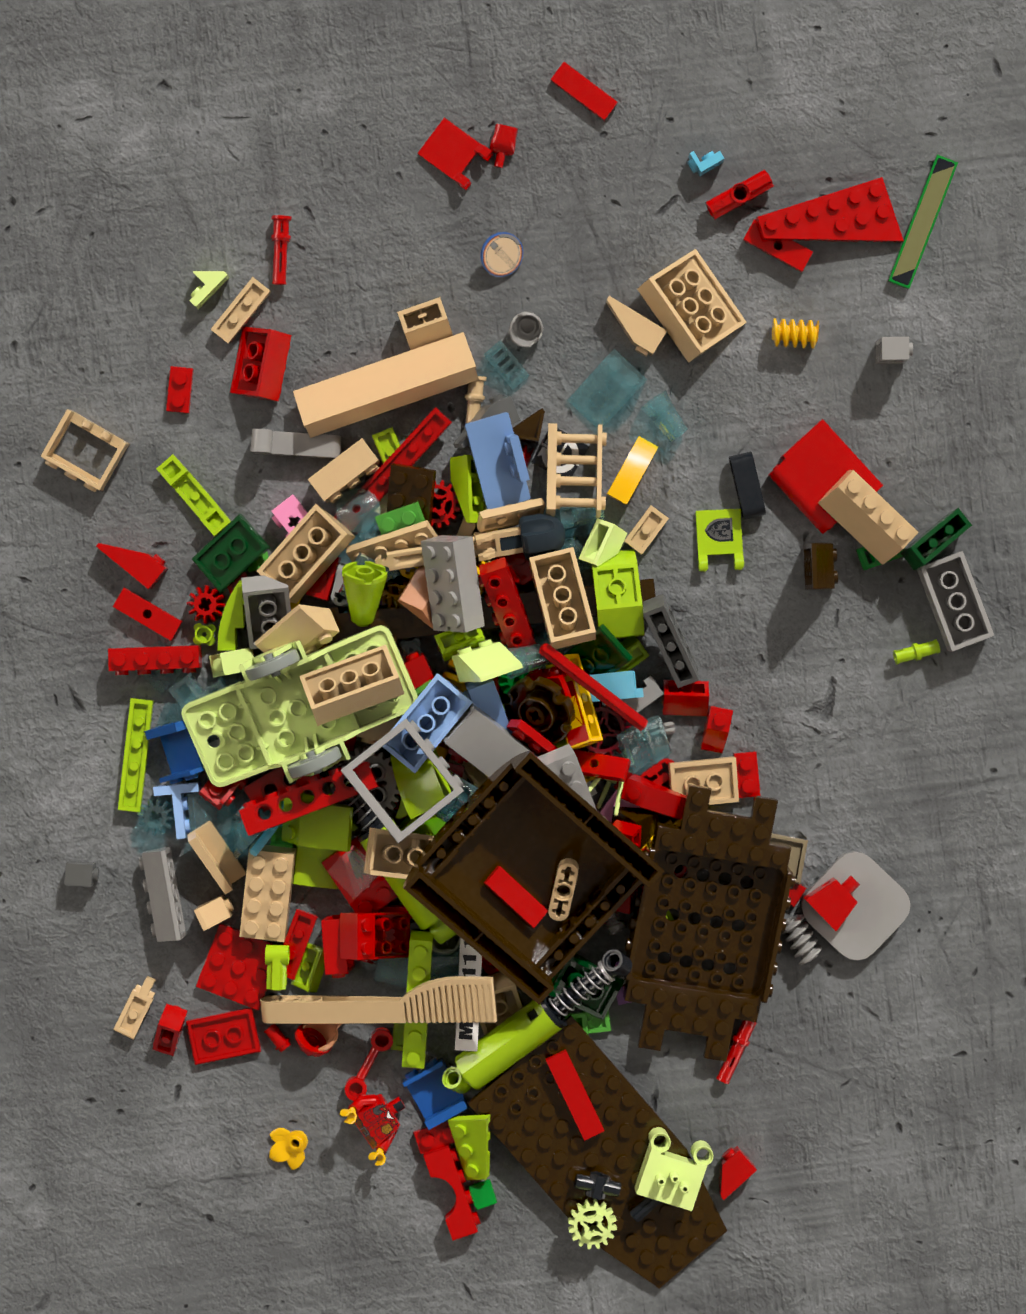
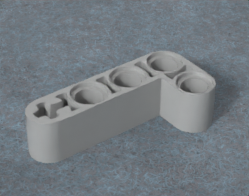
M252 429L250 452L254 454L335 459L340 455L341 436L321 434L310 438L308 433L278 432L268 429Z

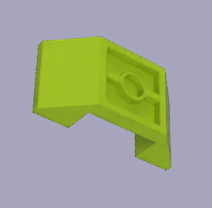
M635 549L621 550L617 555L600 566L591 564L598 627L604 624L615 638L644 636L643 605Z

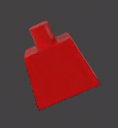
M851 875L842 884L833 877L807 894L804 899L837 931L858 903L851 893L860 884Z

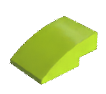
M435 749L433 752L437 756V758H439V755ZM390 754L396 784L410 819L427 812L451 793L447 781L428 758L417 772L414 773Z

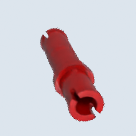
M742 1021L737 1034L732 1038L734 1041L728 1052L727 1061H724L716 1077L717 1080L725 1084L730 1083L745 1047H748L750 1044L748 1040L757 1024L756 1022Z

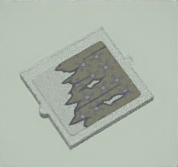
M352 845L349 852L339 856V860L327 871L353 899H356L366 888H370V884L377 878V875L363 873L366 857L355 845Z

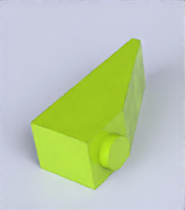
M473 456L451 457V482L466 523H477L479 512L486 510V505Z

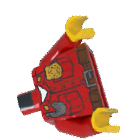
M382 1094L360 1095L348 1109H342L340 1115L347 1116L344 1123L353 1124L355 1122L372 1149L376 1148L377 1151L371 1152L368 1157L369 1160H375L377 1157L375 1165L381 1166L386 1160L384 1154H386L400 1126L396 1114L406 1107L399 1096L387 1103Z

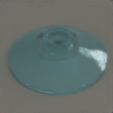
M361 488L347 491L341 496L336 506L337 520L352 533L369 531L377 524L375 516L381 514L380 503L376 496L370 491ZM357 505L360 506V511L354 513L353 508Z

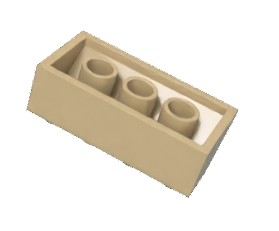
M848 470L818 502L829 515L882 565L903 550L919 533L854 470Z
M315 504L257 572L261 576L264 575L287 584L290 602L297 604L355 536L341 522L318 504Z
M386 645L299 676L317 726L404 694L400 678Z

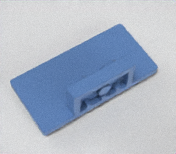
M504 412L466 423L465 430L486 508L494 509L529 500L531 497L526 481L530 480L519 436L513 432L509 413Z

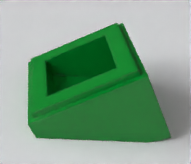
M490 1179L469 1186L476 1210L497 1203V1197Z

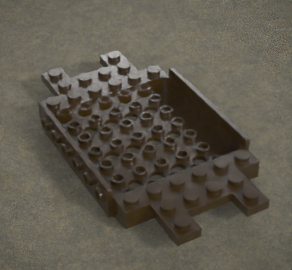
M688 784L680 826L656 822L652 843H647L646 851H643L664 870V873L649 888L642 882L639 886L638 894H635L633 908L635 910L634 915L630 918V935L625 943L626 956L632 961V969L624 977L623 998L625 1001L645 1004L638 1048L661 1051L665 1030L707 1036L703 1054L704 1058L726 1062L734 1020L740 1019L757 1022L761 1001L762 1003H767L768 997H772L773 984H771L772 976H775L777 973L778 963L775 962L776 956L781 953L782 949L780 936L781 932H785L786 919H784L785 911L789 910L791 898L788 897L789 891L793 889L795 884V875H793V872L788 867L792 848L788 844L770 842L778 804L777 799L755 795L751 816H740L708 810L712 789ZM679 865H684L687 868V873L683 877H677L674 873L675 868ZM700 869H707L709 871V877L704 881H700L696 877ZM727 872L731 875V880L728 884L719 883L718 878L721 873ZM744 876H750L753 879L751 887L743 888L740 881ZM674 908L678 910L679 915L677 919L668 920L666 918V912L669 909ZM692 912H697L701 916L697 924H691L688 921V916ZM713 916H720L723 922L720 927L714 928L710 925V919ZM737 919L744 922V928L741 931H734L732 929V923ZM661 952L670 954V960L665 964L660 963L657 959ZM688 955L692 958L690 966L682 967L679 961L682 956ZM705 959H711L714 962V967L709 971H705L701 967ZM731 962L735 964L736 970L734 973H724L723 967L726 963Z

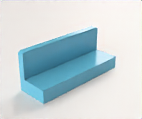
M635 671L590 675L620 699L644 697L643 688H636ZM590 693L592 702L600 701Z

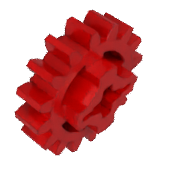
M441 480L440 485H437L435 481V489H441L447 493L438 495L434 492V498L438 501L445 498L446 500L440 504L441 509L433 508L432 513L438 514L441 519L432 518V527L434 523H437L438 528H441L442 522L449 526L450 522L448 519L456 520L457 517L454 515V512H460L461 510L456 507L459 501L455 499V491L451 492L453 485L449 484L445 487L444 480ZM452 500V508L447 515L445 511L446 504Z

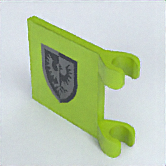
M741 509L695 511L698 570L700 572L708 570L707 555L734 554V569H743Z

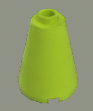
M357 561L351 562L342 568V578L351 621L359 627H367L374 622L388 577L386 568L383 565L375 564V562L365 561V565H357Z

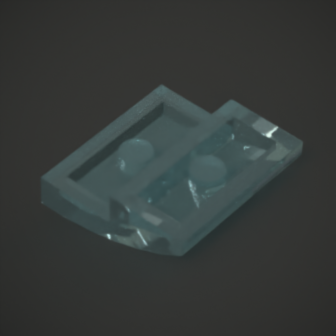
M658 715L648 718V724L642 731L631 726L617 735L623 757L631 761L628 772L635 774L649 762L657 764L672 753L661 717Z
M199 792L187 794L191 832L206 822L211 821L220 835L238 833L235 799L228 807L224 805L218 810L200 796Z

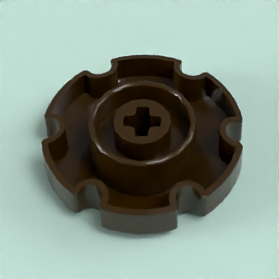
M540 676L535 681L530 677L518 680L508 691L507 695L509 698L504 702L508 721L511 719H522L552 744L563 740L571 731V723L575 720V709L570 697L564 696L561 693L562 688L558 684Z

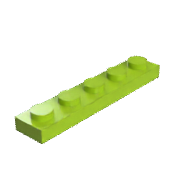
M130 698L118 810L141 812L149 749V740H147L144 731L151 729L154 700Z

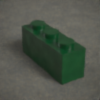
M957 508L945 515L904 549L901 554L913 570H916L927 564L969 529L972 524L962 511Z

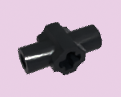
M594 1171L590 1172L589 1176L576 1174L574 1188L585 1190L586 1196L600 1200L605 1199V1195L619 1197L621 1183L609 1180V1175Z

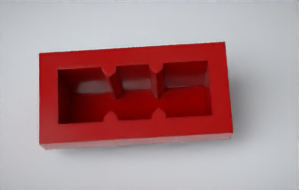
M664 680L663 715H708L709 681H696L678 688L674 680Z

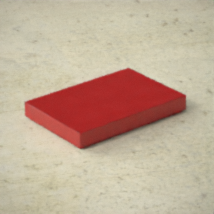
M249 1007L186 1021L195 1065L261 1052L253 1008Z

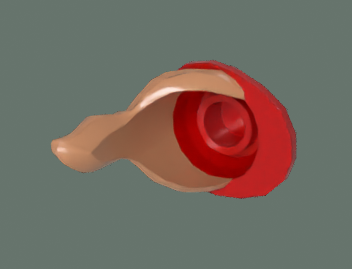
M342 1024L300 1025L295 1032V1038L300 1050L307 1056L320 1057L327 1054L336 1043L338 1028Z

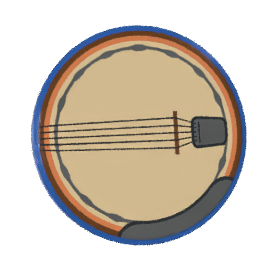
M499 232L490 236L481 249L480 258L482 266L488 273L496 277H505L515 272L523 259V246L520 240L508 232Z

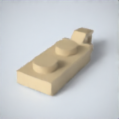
M147 976L142 986L136 985L113 1030L134 1040L154 1000L155 993L151 989L156 979Z

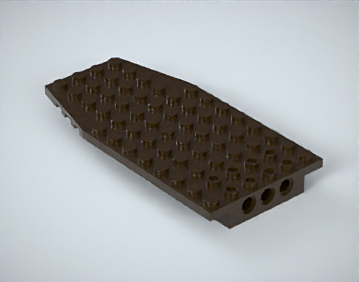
M570 1015L566 1018V1027L487 1083L485 1088L473 1097L468 1104L477 1115H490L488 1127L568 1218H573L571 1210H578L577 1203L584 1206L585 1199H588L590 1204H593L594 1201L593 1198L586 1196L585 1190L574 1188L576 1174L589 1176L590 1172L598 1171L609 1175V1180L620 1182L621 1190L619 1197L605 1195V1199H597L598 1205L603 1201L606 1202V1209L611 1207L613 1210L611 1215H615L617 1219L614 1222L617 1230H611L614 1238L607 1237L608 1245L601 1242L599 1243L600 1248L660 1289L727 1232V1229L703 1180L692 1211L661 1202L641 1221L637 1222L632 1218L630 1211L646 1198L636 1194L634 1186L649 1145V1132L656 1127L665 1129L671 1141L667 1152L692 1158L683 1143L574 1017ZM565 1049L605 1130L585 1141L546 1062V1058ZM657 1136L654 1139V1143H663L665 1137ZM603 1216L602 1223L607 1227V1219ZM594 1221V1223H588L589 1227L591 1225H597L596 1221ZM578 1222V1230L582 1232L583 1226Z

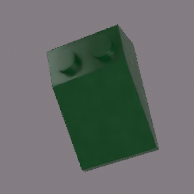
M576 953L551 979L554 989L549 995L556 997V993L561 994L563 988L567 989L570 987V982L576 983L578 981L577 977L581 979L585 976L584 972L589 973L592 971V967L596 968L598 965ZM615 977V981L611 982L610 985L604 984L603 990L597 989L596 995L590 994L589 1000L583 999L582 1005H575V1007L603 1020L621 989L624 980L620 977Z

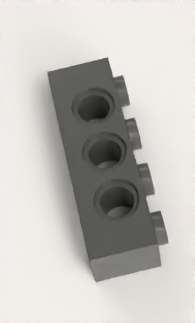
M661 594L643 601V615L677 687L680 688L699 681L698 666L665 595Z

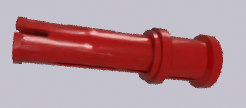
M272 215L271 219L274 221L273 234L271 235V239L274 241L272 284L286 285L287 242L291 240L289 221L292 220V217Z

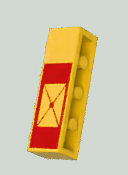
M579 654L564 655L583 670ZM549 661L545 662L546 669L554 666ZM566 676L565 680L575 709V720L571 723V731L565 737L566 743L570 744L572 749L602 741L603 737L590 692L569 676Z

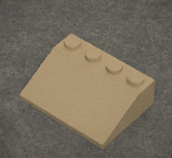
M696 249L649 278L637 289L688 363L747 323Z

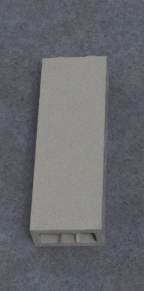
M473 703L443 739L445 744L488 777L510 759L525 751H530L536 757H539L537 753L530 750L527 745L516 739L508 730Z

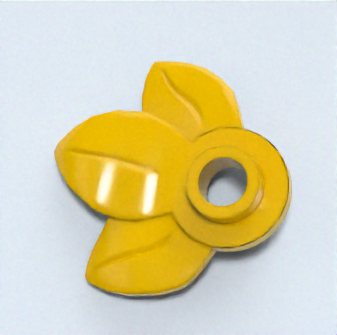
M285 1128L273 1130L269 1135L275 1144L270 1149L269 1158L275 1162L287 1161L291 1170L297 1169L305 1159L304 1150L308 1145L306 1134L300 1130L290 1132ZM293 1140H297L299 1145L295 1144Z

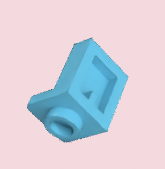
M693 151L689 153L690 160L687 162L693 173L697 172L699 176H702L722 164L725 158L720 151L715 154L711 151L701 158L703 161L700 162Z

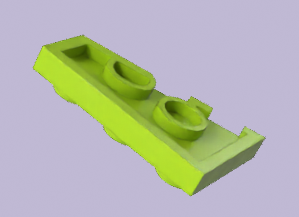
M490 1115L453 1116L448 1120L466 1180H486L490 1174V1152L488 1151Z

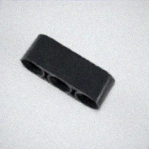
M752 452L729 456L743 520L766 515Z

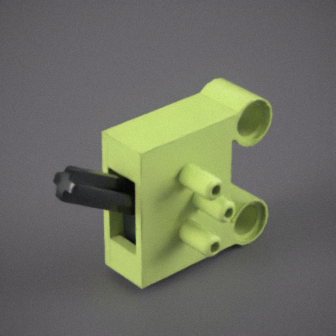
M661 1127L653 1128L648 1135L649 1145L634 1186L636 1194L646 1197L630 1211V1215L637 1222L641 1221L661 1202L692 1211L707 1165L712 1162L714 1156L710 1145L702 1140L696 1141L691 1146L693 1159L667 1152L671 1145L668 1133ZM657 1136L665 1137L664 1142L661 1144L654 1143V1139ZM701 1149L708 1150L704 1157H698L697 1152Z

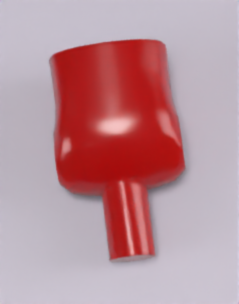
M495 124L494 134L490 143V150L497 153L494 167L503 168L505 155L514 154L518 133L517 128Z

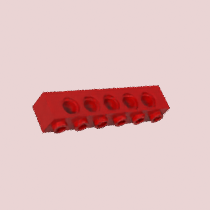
M369 761L362 762L353 769L369 791L379 787ZM339 767L329 771L330 776L321 779L320 775L307 779L308 784L300 787L297 783L286 787L287 792L278 795L276 791L265 795V801L257 803L256 800L244 803V809L239 810L248 836H252L359 794L354 787L346 785L345 776L341 772L342 768ZM327 782L334 783L336 787L332 795H327L324 792V785ZM306 790H311L314 794V799L311 803H306L302 799V795ZM285 798H289L293 803L290 811H284L281 808V802ZM264 806L269 807L271 810V816L266 820L260 816V809Z

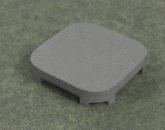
M851 851L838 856V859L804 892L801 910L806 921L848 959L862 960L872 955L905 921L910 911V900L905 890L875 861L862 852ZM851 875L860 884L851 893L858 903L839 929L835 931L804 897L833 877L842 884Z

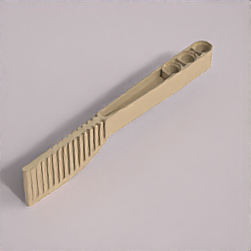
M453 976L437 978L416 986L403 997L270 995L260 999L262 1021L271 1024L497 1022L493 977Z

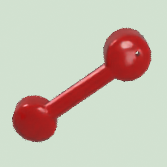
M377 1028L371 1033L372 1047L357 1076H352L345 1082V1094L352 1101H355L360 1095H366L367 1086L364 1080L379 1051H386L393 1044L392 1033L387 1028Z

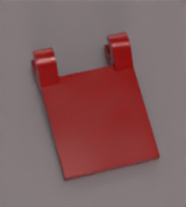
M445 117L417 153L466 191L472 183L462 173L472 159L478 154L488 162L493 156L489 148L473 139Z

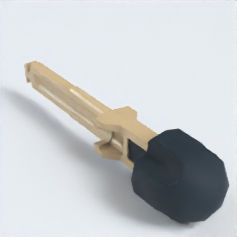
M535 514L521 517L519 519V527L483 533L475 532L473 533L474 536H472L475 558H478L479 561L523 553L525 559L529 561V557L559 551L565 542V529L556 517L548 514ZM422 546L386 552L387 556L382 559L381 555H379L375 559V564L387 566L389 571L424 566Z

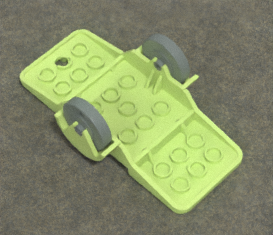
M379 625L306 655L300 640L258 655L239 665L245 681H240L187 703L183 707L181 714L208 778L213 785L224 787L269 769L283 767L289 783H292L302 776L316 775L326 771L342 760L351 759L344 741L403 715L418 698V695L392 633L387 627ZM386 645L400 678L404 694L317 726L299 676ZM209 736H218L220 745L218 747H211L208 744Z

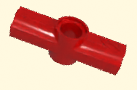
M764 169L745 181L735 184L732 188L705 202L710 215L716 220L735 208L745 205L748 201L773 188L774 185L771 177ZM742 190L745 193V199H736L734 191Z

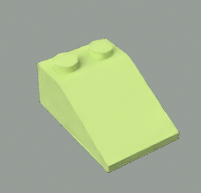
M491 639L479 642V647L471 649V646L458 650V654L452 656L459 682H483L523 668L522 663L501 642H492Z

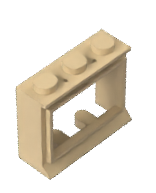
M67 409L41 457L46 459V465L54 469L60 467L65 470L64 475L75 481L77 478L84 481L85 484L83 486L91 491L96 492L97 489L103 491L130 443L73 410ZM71 422L117 448L101 479L96 478L54 453Z

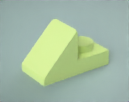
M193 271L205 284L203 287L198 286L191 293L192 298L189 300L198 310L230 278L224 271Z
M245 648L210 655L209 659L213 678L240 673L239 665L254 658L253 650Z

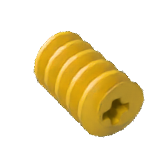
M773 318L772 340H774L776 347L779 346L780 341H783L784 347H787L789 342L792 341L794 348L797 347L798 342H801L802 348H805L808 342H810L812 349L815 348L818 342L819 320L814 327L812 320H808L805 326L803 320L800 319L796 326L794 319H790L788 325L785 319H781L778 325L776 318Z

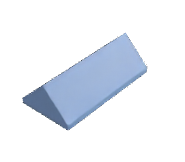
M437 673L393 728L406 718L409 722L413 720L421 729L418 734L422 739L428 738L436 748L473 702L455 685ZM405 729L383 746L384 749L414 773L417 772L428 758Z

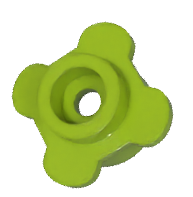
M201 623L194 625V644L200 645L204 643L212 646L215 643V625H202Z

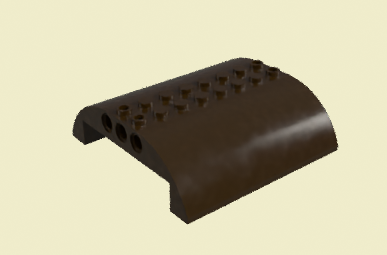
M525 751L510 759L495 771L444 824L414 863L403 888L537 1004H540L554 989L551 979L642 882L649 888L664 873V870L532 752ZM565 858H571L579 865L578 877L568 917L565 920L556 921L547 912L535 928H531L483 883L497 866H501L549 911L550 899L560 861ZM571 867L566 868L564 878H569ZM565 885L557 888L561 894H567L570 891L569 887ZM563 901L558 902L556 912L562 910Z

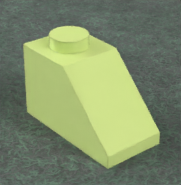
M597 518L579 556V560L600 566L619 553L627 533L617 525Z

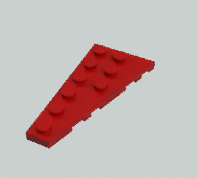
M883 177L756 218L762 240L889 241L897 243L904 241Z

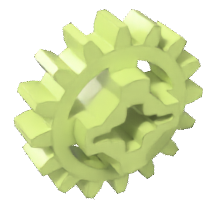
M585 1199L584 1206L577 1203L578 1210H571L573 1218H568V1223L571 1224L568 1230L569 1233H573V1241L579 1239L578 1244L580 1247L586 1243L588 1249H591L593 1244H595L597 1249H600L599 1243L603 1242V1244L608 1245L607 1237L614 1238L611 1230H617V1226L614 1224L617 1219L615 1215H611L613 1213L611 1207L606 1209V1202L603 1201L598 1205L597 1199H594L593 1204H590L588 1199ZM603 1216L607 1219V1227L602 1223ZM594 1221H596V1226L591 1225L589 1227L588 1223H594ZM578 1222L583 1226L581 1233L577 1227Z

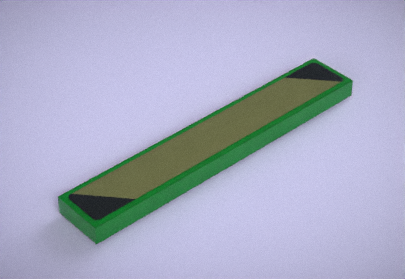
M936 155L888 282L908 290L910 289L958 162Z

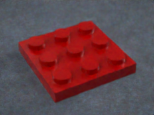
M220 923L196 987L259 1011L261 1006L260 999L265 996L267 990L266 945L277 944L262 939L239 937L240 930Z

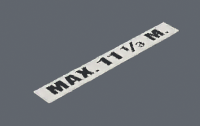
M460 937L459 976L481 977L482 955ZM456 1022L455 1050L477 1051L479 1022Z

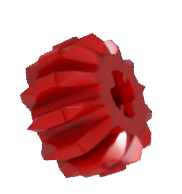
M205 585L204 593L200 587H197L198 596L194 593L189 595L195 599L194 602H187L188 606H194L193 609L188 611L189 614L197 612L194 619L196 621H199L203 615V623L205 624L208 623V616H210L213 622L217 621L214 613L222 616L223 612L218 610V607L223 608L226 604L219 603L218 601L223 599L224 595L221 594L215 597L218 590L214 588L210 593L209 585ZM205 598L206 601H211L212 603L209 605L210 609L208 611L207 608L202 609L201 607L204 604L203 599Z

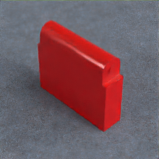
M823 419L781 456L783 461L777 464L768 474L821 534L830 530L837 521L818 502L848 470H854L876 492L883 486Z

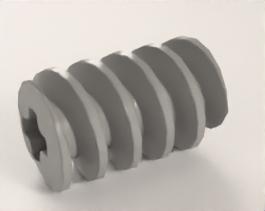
M803 914L794 915L786 919L785 932H781V934L789 933L785 940L786 942H794L790 950L798 949L794 957L803 958L798 963L799 965L812 961L819 956L822 950L820 945L814 946L818 940L816 937L810 938L813 935V931L806 930L809 924L802 922L804 919Z

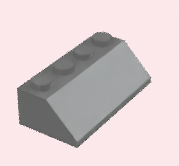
M171 847L144 851L141 853L142 857H139L141 871L144 870L146 879H143V887L145 893H149L150 901H147V909L149 915L152 914L154 921L151 924L152 936L157 938V942L181 940L187 934Z

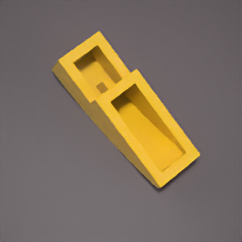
M638 436L607 495L627 505L658 446Z

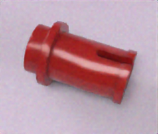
M272 1024L264 1031L276 1046L275 1050H279L280 1053L291 1045L289 1042L290 1038H286L276 1024Z

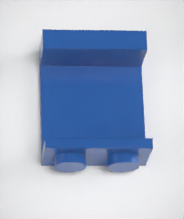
M183 720L144 731L147 740L160 737L171 774L159 778L160 783L170 781V785L183 781V777H185L186 781L199 777L198 773L205 770Z
M435 1057L425 1063L424 1069L417 1071L415 1068L405 1074L406 1078L403 1079L402 1083L404 1087L407 1086L424 1116V1123L428 1130L468 1109V1102L463 1094L454 1092L443 1085L442 1076L448 1069L443 1058L437 1060Z

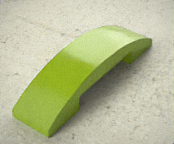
M174 454L156 468L214 536L231 522L214 499Z

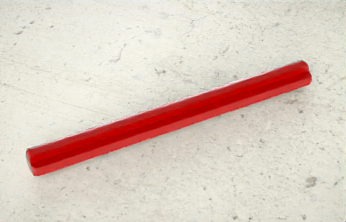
M544 643L540 647L539 654L636 729L642 731L646 728L648 724L646 718L548 643Z

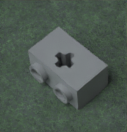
M881 337L875 342L876 364H903L909 360V356L913 355V343L909 342V337Z

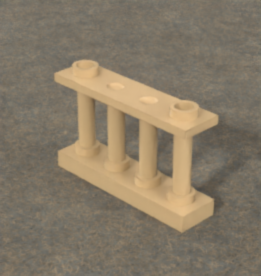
M548 423L546 514L555 517L556 509H560V507L596 508V518H600L601 510L606 508V497H601L602 446H606L607 433L602 432V425H598L597 435L562 434L561 431H557V424ZM561 443L597 444V456L561 455V453H557V445H561ZM561 464L596 465V477L561 476V474H556V466H561ZM561 485L596 486V499L560 498L559 495H556V488H560Z

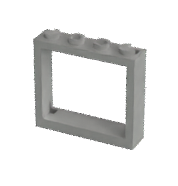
M407 718L341 769L342 774L397 843L401 842L464 791L461 788L464 784L456 774L452 776L447 769L450 766L442 756L437 758L433 752L435 750L433 744L428 738L423 740L418 734L421 729L413 720L409 722ZM405 729L452 787L453 791L401 832L353 769Z

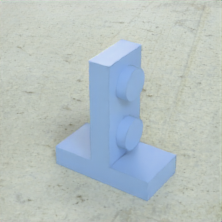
M200 781L153 787L154 796L172 794L177 839L187 838V834L191 832V821L186 819L189 801L188 797H184V793L199 792L201 790Z

